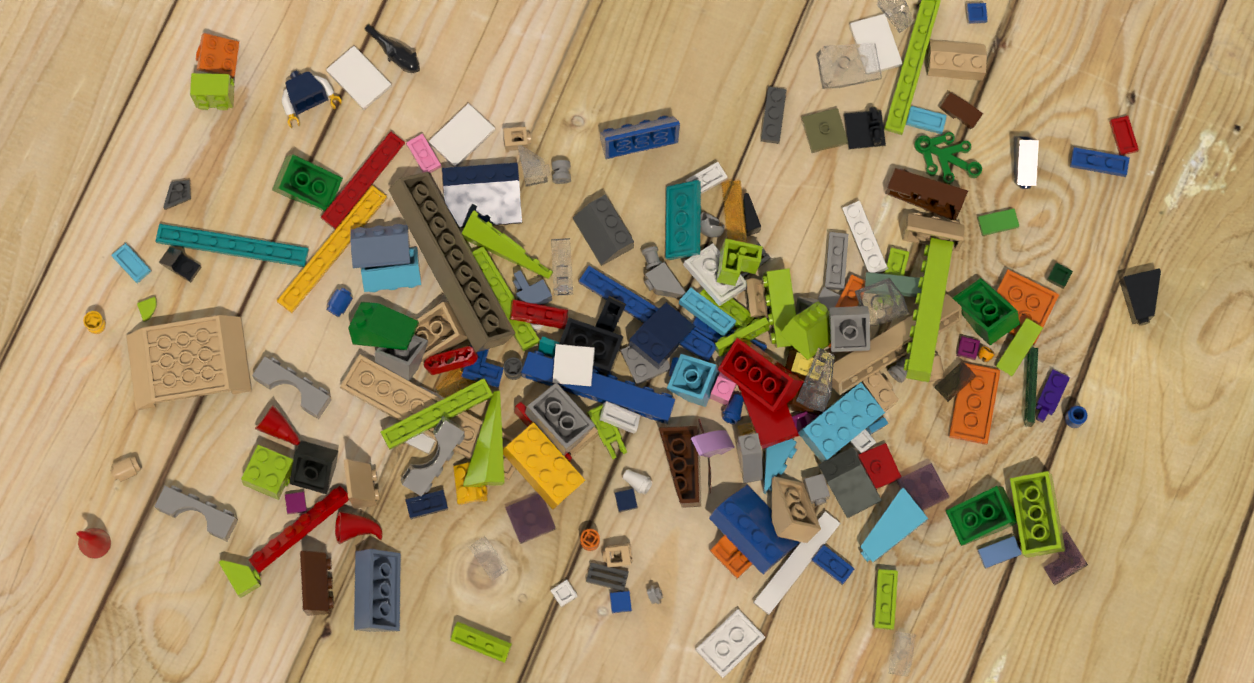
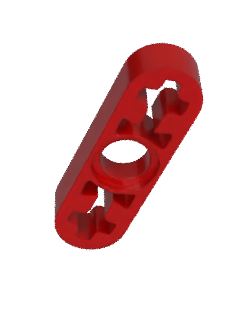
M470 346L428 357L424 362V368L431 375L473 365L478 359V354ZM454 358L453 362L447 364L449 359Z

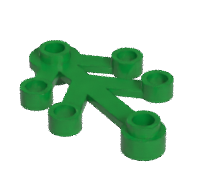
M947 132L943 136L932 139L924 135L919 136L914 146L917 152L923 154L927 165L926 173L929 176L936 175L938 171L931 153L938 157L944 174L943 182L946 184H952L955 179L948 162L967 171V175L971 178H977L981 175L982 165L980 163L971 162L969 164L952 155L959 152L968 153L972 147L969 141H963L961 144L940 149L936 145L942 143L950 145L954 142L955 136L953 133ZM946 136H950L952 140H946ZM925 143L927 147L922 148L920 144ZM962 145H967L969 149H963ZM933 167L935 172H930L929 168ZM971 169H976L977 173H971ZM950 176L952 180L948 181L945 177Z

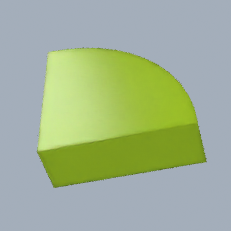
M156 297L137 303L144 322L148 321L156 310Z

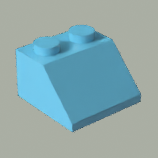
M680 354L667 389L688 402L706 407L720 372L716 364Z

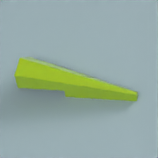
M476 211L472 212L462 232L465 241L480 248L484 246L485 250L544 278L549 279L553 274L552 270L541 265L540 261L536 258L532 259L525 254V249L507 235L492 227L489 221L485 222L480 219Z
M500 391L492 393L493 397H491L463 487L502 486L505 482Z

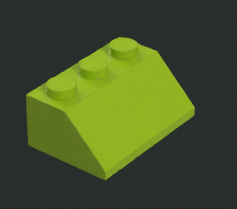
M819 301L793 317L780 333L807 360L831 344L829 311Z

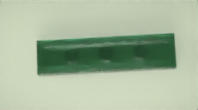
M1034 347L1028 351L1024 416V425L1027 427H1032L1035 423L1038 348Z

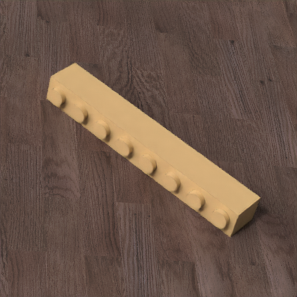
M948 294L944 296L938 334L962 320V307ZM913 315L870 341V350L853 351L837 362L830 364L824 369L826 382L841 395L907 354L908 342L913 340V337H909L911 325L915 326L916 321L912 320Z

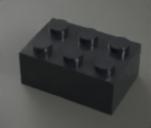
M568 318L559 344L594 347L593 369L607 376L612 374L623 344V336Z

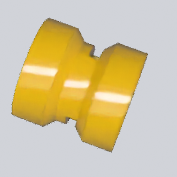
M90 311L84 316L83 323L89 332L100 334L104 331L106 322L100 313Z

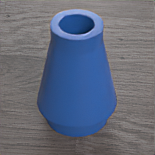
M734 394L723 411V420L725 422L737 424L740 421L744 401L741 395Z

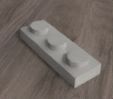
M829 233L825 288L844 290L849 234Z

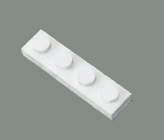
M857 201L842 208L868 272L880 273L887 270V264L861 202Z

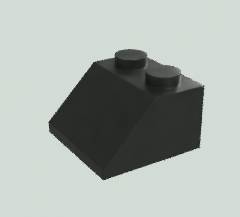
M301 440L294 453L290 484L327 494L336 468L339 451Z

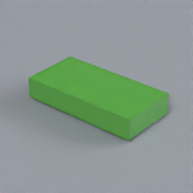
M1015 209L983 215L977 218L982 236L1019 228Z

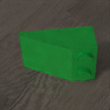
M292 154L286 156L272 191L289 199L326 211L333 203L343 178Z
M982 278L952 298L962 307V315L974 331L989 345H992L1020 325L1018 310Z
M361 302L348 329L353 345L407 350L419 325V321L379 303Z
M995 486L946 510L961 546L1017 524L1015 511L1004 487Z

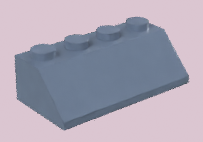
M376 549L355 552L354 630L366 632L400 631L401 553Z

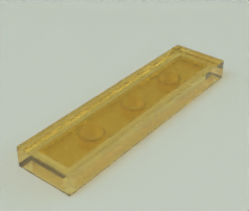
M741 180L722 182L727 239L747 243Z

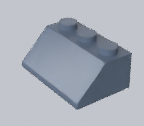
M407 224L351 229L350 242L353 269L410 263V240Z

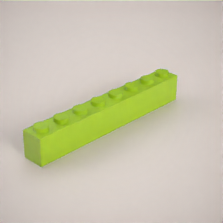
M931 238L930 245L926 244L924 256H927V261L923 260L921 272L925 273L924 277L920 276L918 288H922L921 293H917L915 302L919 307L914 309L912 320L916 321L915 326L911 325L909 336L913 337V340L908 342L907 354H910V357L905 359L903 369L907 371V379L923 382L930 381L954 244L952 241Z

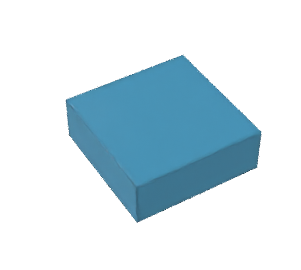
M886 418L871 424L866 428V431L871 435L888 425Z

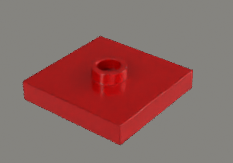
M886 443L858 454L876 490L902 479Z

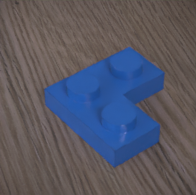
M489 349L476 352L478 354L477 361L471 366L464 367L461 377L477 382L484 378L488 385L499 387L504 368L486 363Z

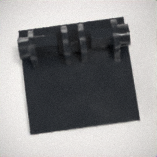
M871 107L869 111L844 113L849 149L886 146L881 110Z

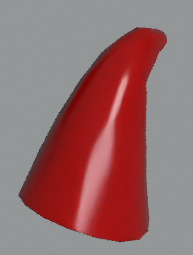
M274 405L270 407L263 420L255 427V430L287 441L297 446L300 444L299 436Z
M339 511L335 524V536L339 545L356 536L366 534L376 535L379 540H382V529L379 524L360 515Z
M90 528L76 533L79 537V550L85 556L96 559L108 553L111 547V539L106 531L100 528Z

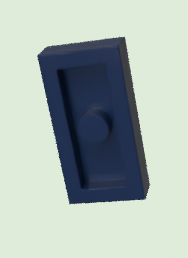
M443 490L425 494L422 497L417 496L405 499L410 520L448 510Z

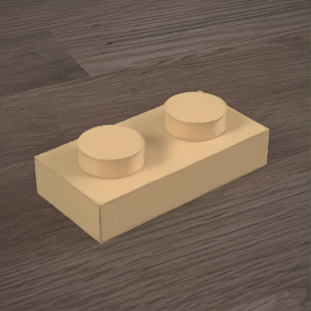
M754 278L748 279L747 294L751 317L768 318L763 281Z

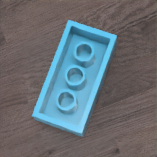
M860 382L800 430L798 434L823 463L882 416L885 411Z

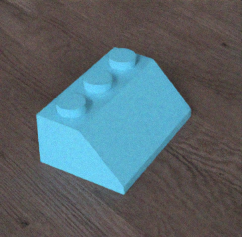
M417 247L410 248V263L361 268L364 292L374 293L379 290H396L402 287L413 288L421 285Z

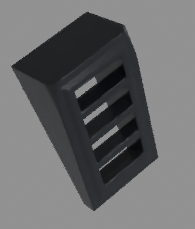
M745 193L743 197L746 236H750L761 231V224L749 194Z

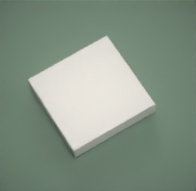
M556 344L552 383L592 386L595 348Z

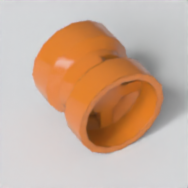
M594 529L584 530L580 537L581 546L587 551L596 550L600 544L599 533Z

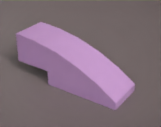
M727 430L712 431L691 438L699 456L712 457L715 454L722 455L735 448Z

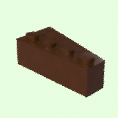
M895 168L885 194L949 220L956 221L968 190L919 176L905 169Z
M698 426L659 428L681 507H701L700 456L691 440L692 437L700 435Z

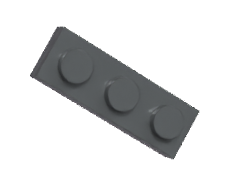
M768 87L761 142L780 143L787 89Z

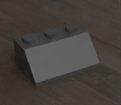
M606 194L589 203L573 217L575 224L601 266L634 248V240Z

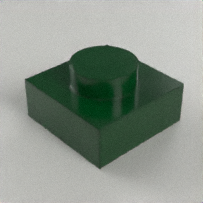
M1055 263L1046 281L1064 289L1073 271Z

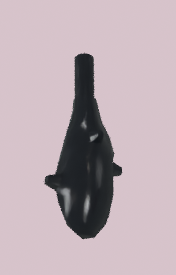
M371 25L365 27V31L377 40L383 48L389 62L393 61L399 68L408 73L420 71L416 52L412 53L410 49L402 44L384 37Z

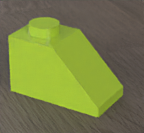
M224 560L219 561L221 568L240 598L261 586L258 582L261 578L256 569L252 571L249 566Z

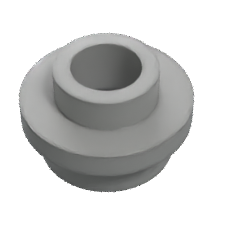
M652 585L650 589H647L648 597L652 604H660L663 598L662 591L659 587L656 588L655 585Z

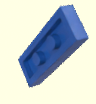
M1074 147L1070 167L1126 177L1130 157Z

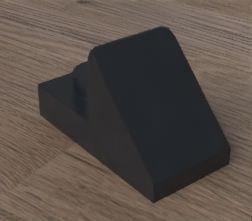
M169 247L159 261L161 265L190 283L202 268L201 265L186 257L182 251Z
M609 296L595 327L614 333L626 304Z

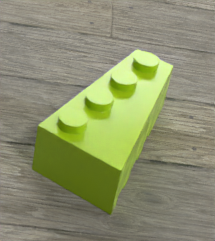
M790 268L766 271L763 273L762 280L763 286L766 288V306H769L770 311L768 322L769 325H772L773 333H770L771 344H775V348L792 346L780 335L790 320L796 316Z

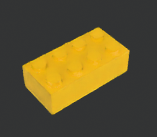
M534 422L503 449V455L552 510L586 481Z

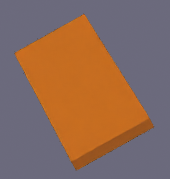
M962 363L949 433L950 438L984 445L988 444L1000 370Z

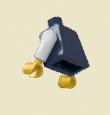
M294 71L290 74L291 79L285 83L287 89L284 90L281 100L286 116H289L288 125L291 128L293 120H296L298 126H300V121L294 116V113L296 115L301 114L329 100L328 96L331 99L330 106L333 109H336L333 104L334 100H337L341 105V98L333 94L334 90L328 81L320 76H313L308 71L302 74L299 71Z

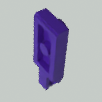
M1052 369L1036 404V409L1040 410L1036 418L1037 421L1043 423L1048 414L1052 416L1070 377Z

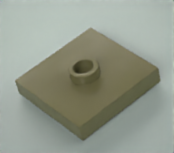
M838 108L801 118L811 153L848 144Z

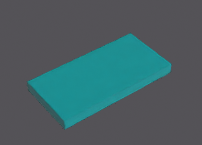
M694 180L666 186L665 259L674 260L700 255L701 181Z

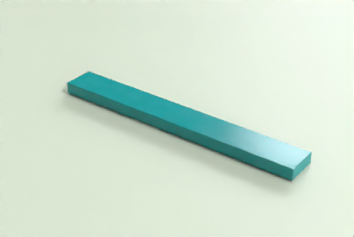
M160 223L155 240L158 244L298 267L306 266L309 248Z

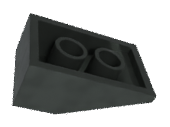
M854 447L818 465L847 518L882 501Z

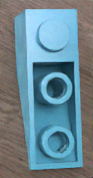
M793 439L766 448L764 494L768 490L772 491V478L774 476L777 477L778 474L782 475L788 466L785 464L788 457L792 459L795 455L797 442Z

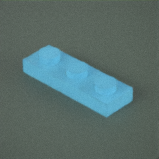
M692 288L679 300L678 304L723 337L736 324L735 319Z

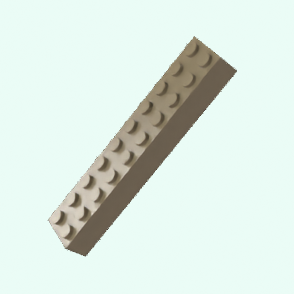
M424 172L399 178L389 188V192L475 352H480L504 345L516 333L429 173Z

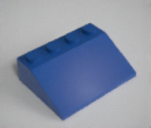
M661 116L658 120L654 121L643 120L636 125L625 124L618 129H605L600 133L605 159L676 144L679 139L680 123L674 116Z
M748 485L727 498L709 517L763 575L800 543V541L777 536L772 523V509Z

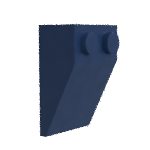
M666 302L629 339V346L659 369L692 332L695 325Z

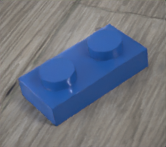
M825 545L822 546L812 559L814 564L841 585L845 583L855 570V568Z

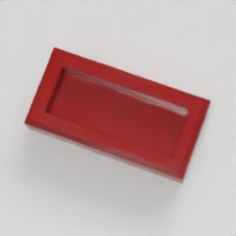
M1129 116L1111 119L1109 123L1119 155L1123 156L1138 152L1139 148Z

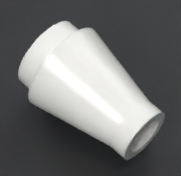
M629 469L622 478L639 494L642 493L644 495L650 490L653 483L650 477Z

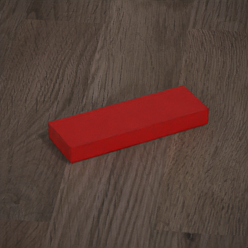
M513 299L511 302L510 319L565 329L568 320V310Z

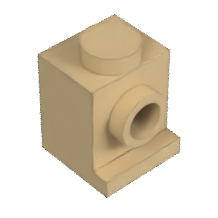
M526 127L503 128L506 152L528 149V144H531V135L526 132Z
M630 542L605 547L603 561L604 563L607 562V567L632 564L633 558ZM619 551L621 557H616L614 552Z

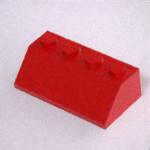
M738 337L718 368V371L773 412H777L792 400L804 383L801 378L751 341Z

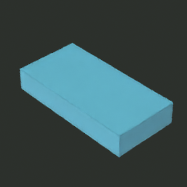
M910 106L906 125L942 134L947 115Z
M126 243L111 255L137 284L152 272Z

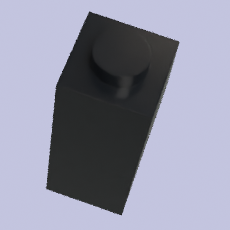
M1160 268L1124 276L1120 281L1132 325L1137 323L1139 326L1146 325L1155 316L1161 275Z

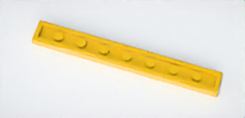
M372 185L278 298L277 303L290 313H293L351 243V229L364 227L386 201L387 196Z

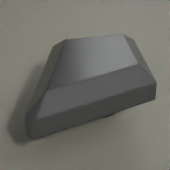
M190 180L170 182L163 206L164 210L191 200Z

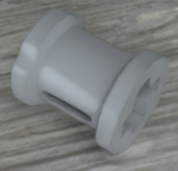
M657 246L642 250V255L645 256L647 262V270H652L662 264L657 253Z

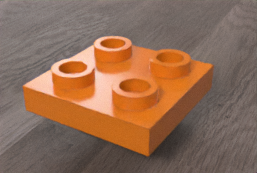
M203 33L196 53V61H198L197 70L211 74H229L231 79H233L236 71L239 42Z
M725 535L710 550L736 579L752 565Z

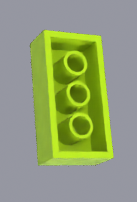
M1046 471L1010 478L1022 554L1029 558L1065 551L1052 474Z

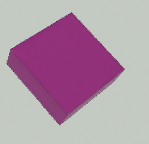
M961 336L957 356L976 360L980 340Z
M305 492L285 494L288 515L307 512Z

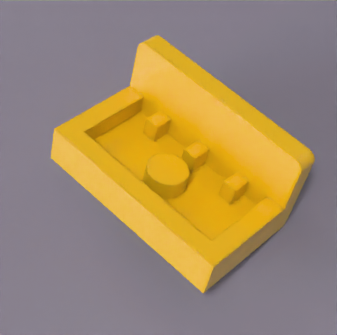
M470 462L453 466L457 504L460 505L476 501H487L488 490L486 485L482 487H463Z

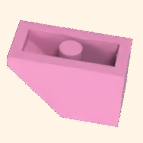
M720 372L710 399L727 406L737 384Z

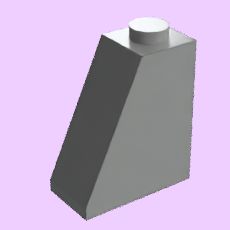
M758 433L739 436L736 448L743 483L763 480L762 451Z

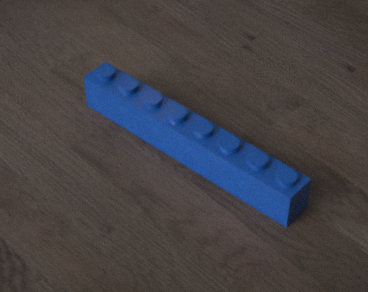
M529 351L521 372L522 377L544 385L553 386L555 384L552 383L555 357L551 359L545 357V354L542 352ZM594 369L592 386L557 383L566 392L602 404L608 401L638 413L642 417L667 425L675 404V399L670 394H658L652 388H640L631 381H625L624 383L618 381V378L615 376L600 375Z

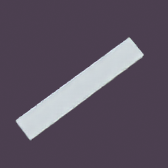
M826 511L818 520L821 530L808 543L801 542L754 601V604L768 615L840 525V522Z

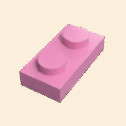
M423 134L406 142L407 147L423 173L428 172L430 174L441 168L440 162Z

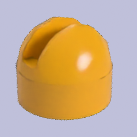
M984 345L978 352L980 360L984 357L983 362L990 361L995 355L994 351Z

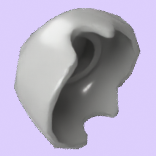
M701 212L700 233L710 238L719 237L723 234L725 225L719 226V219Z

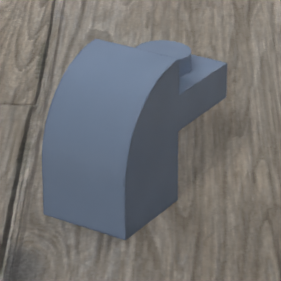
M521 270L514 273L515 280L512 282L517 291L521 290L516 293L517 300L545 305L552 301V294L544 280L529 286Z

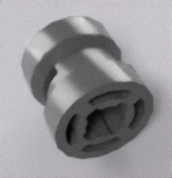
M511 357L504 362V373L508 379L517 380L522 376L523 365L518 358Z

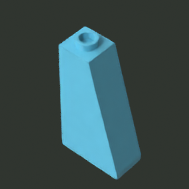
M904 488L899 491L860 546L863 550L860 553L867 562L869 560L873 563L928 520V517Z

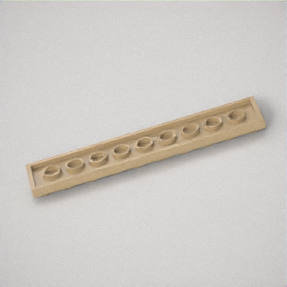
M360 354L340 386V389L399 421L443 400ZM462 412L450 419L463 427L465 431L464 440L460 445L457 444L453 451L471 460L483 421L466 412ZM435 427L422 433L437 441L433 434ZM502 432L503 449L514 438ZM503 455L504 479L509 481L516 468Z

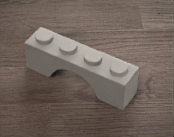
M264 357L252 375L254 380L270 390L281 384H289L296 387L301 392V408L319 419L331 402V398L328 396L329 392L322 387L317 389L312 386L313 382L305 377L303 379L296 376L297 372L293 369L281 367V363L275 358L271 357V359Z
M443 416L433 430V434L438 441V449L435 456L424 464H410L400 479L402 485L421 497L424 492L427 493L432 487L431 482L434 477H438L441 474L445 461H449L453 456L455 446L457 444L460 445L464 440L465 431L463 427Z
M173 485L170 488L164 486L154 506L158 511L173 518H176L185 511H198L206 518L208 533L228 542L238 522L234 517V513L226 509L223 512L217 510V506L208 501L204 504L199 501V497L193 494L184 495L181 493V489Z

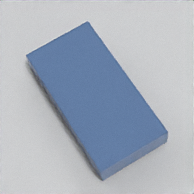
M1014 536L978 550L985 569L1022 555Z

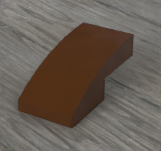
M951 92L948 93L939 107L951 118H957L969 129L975 127L983 114L970 103Z

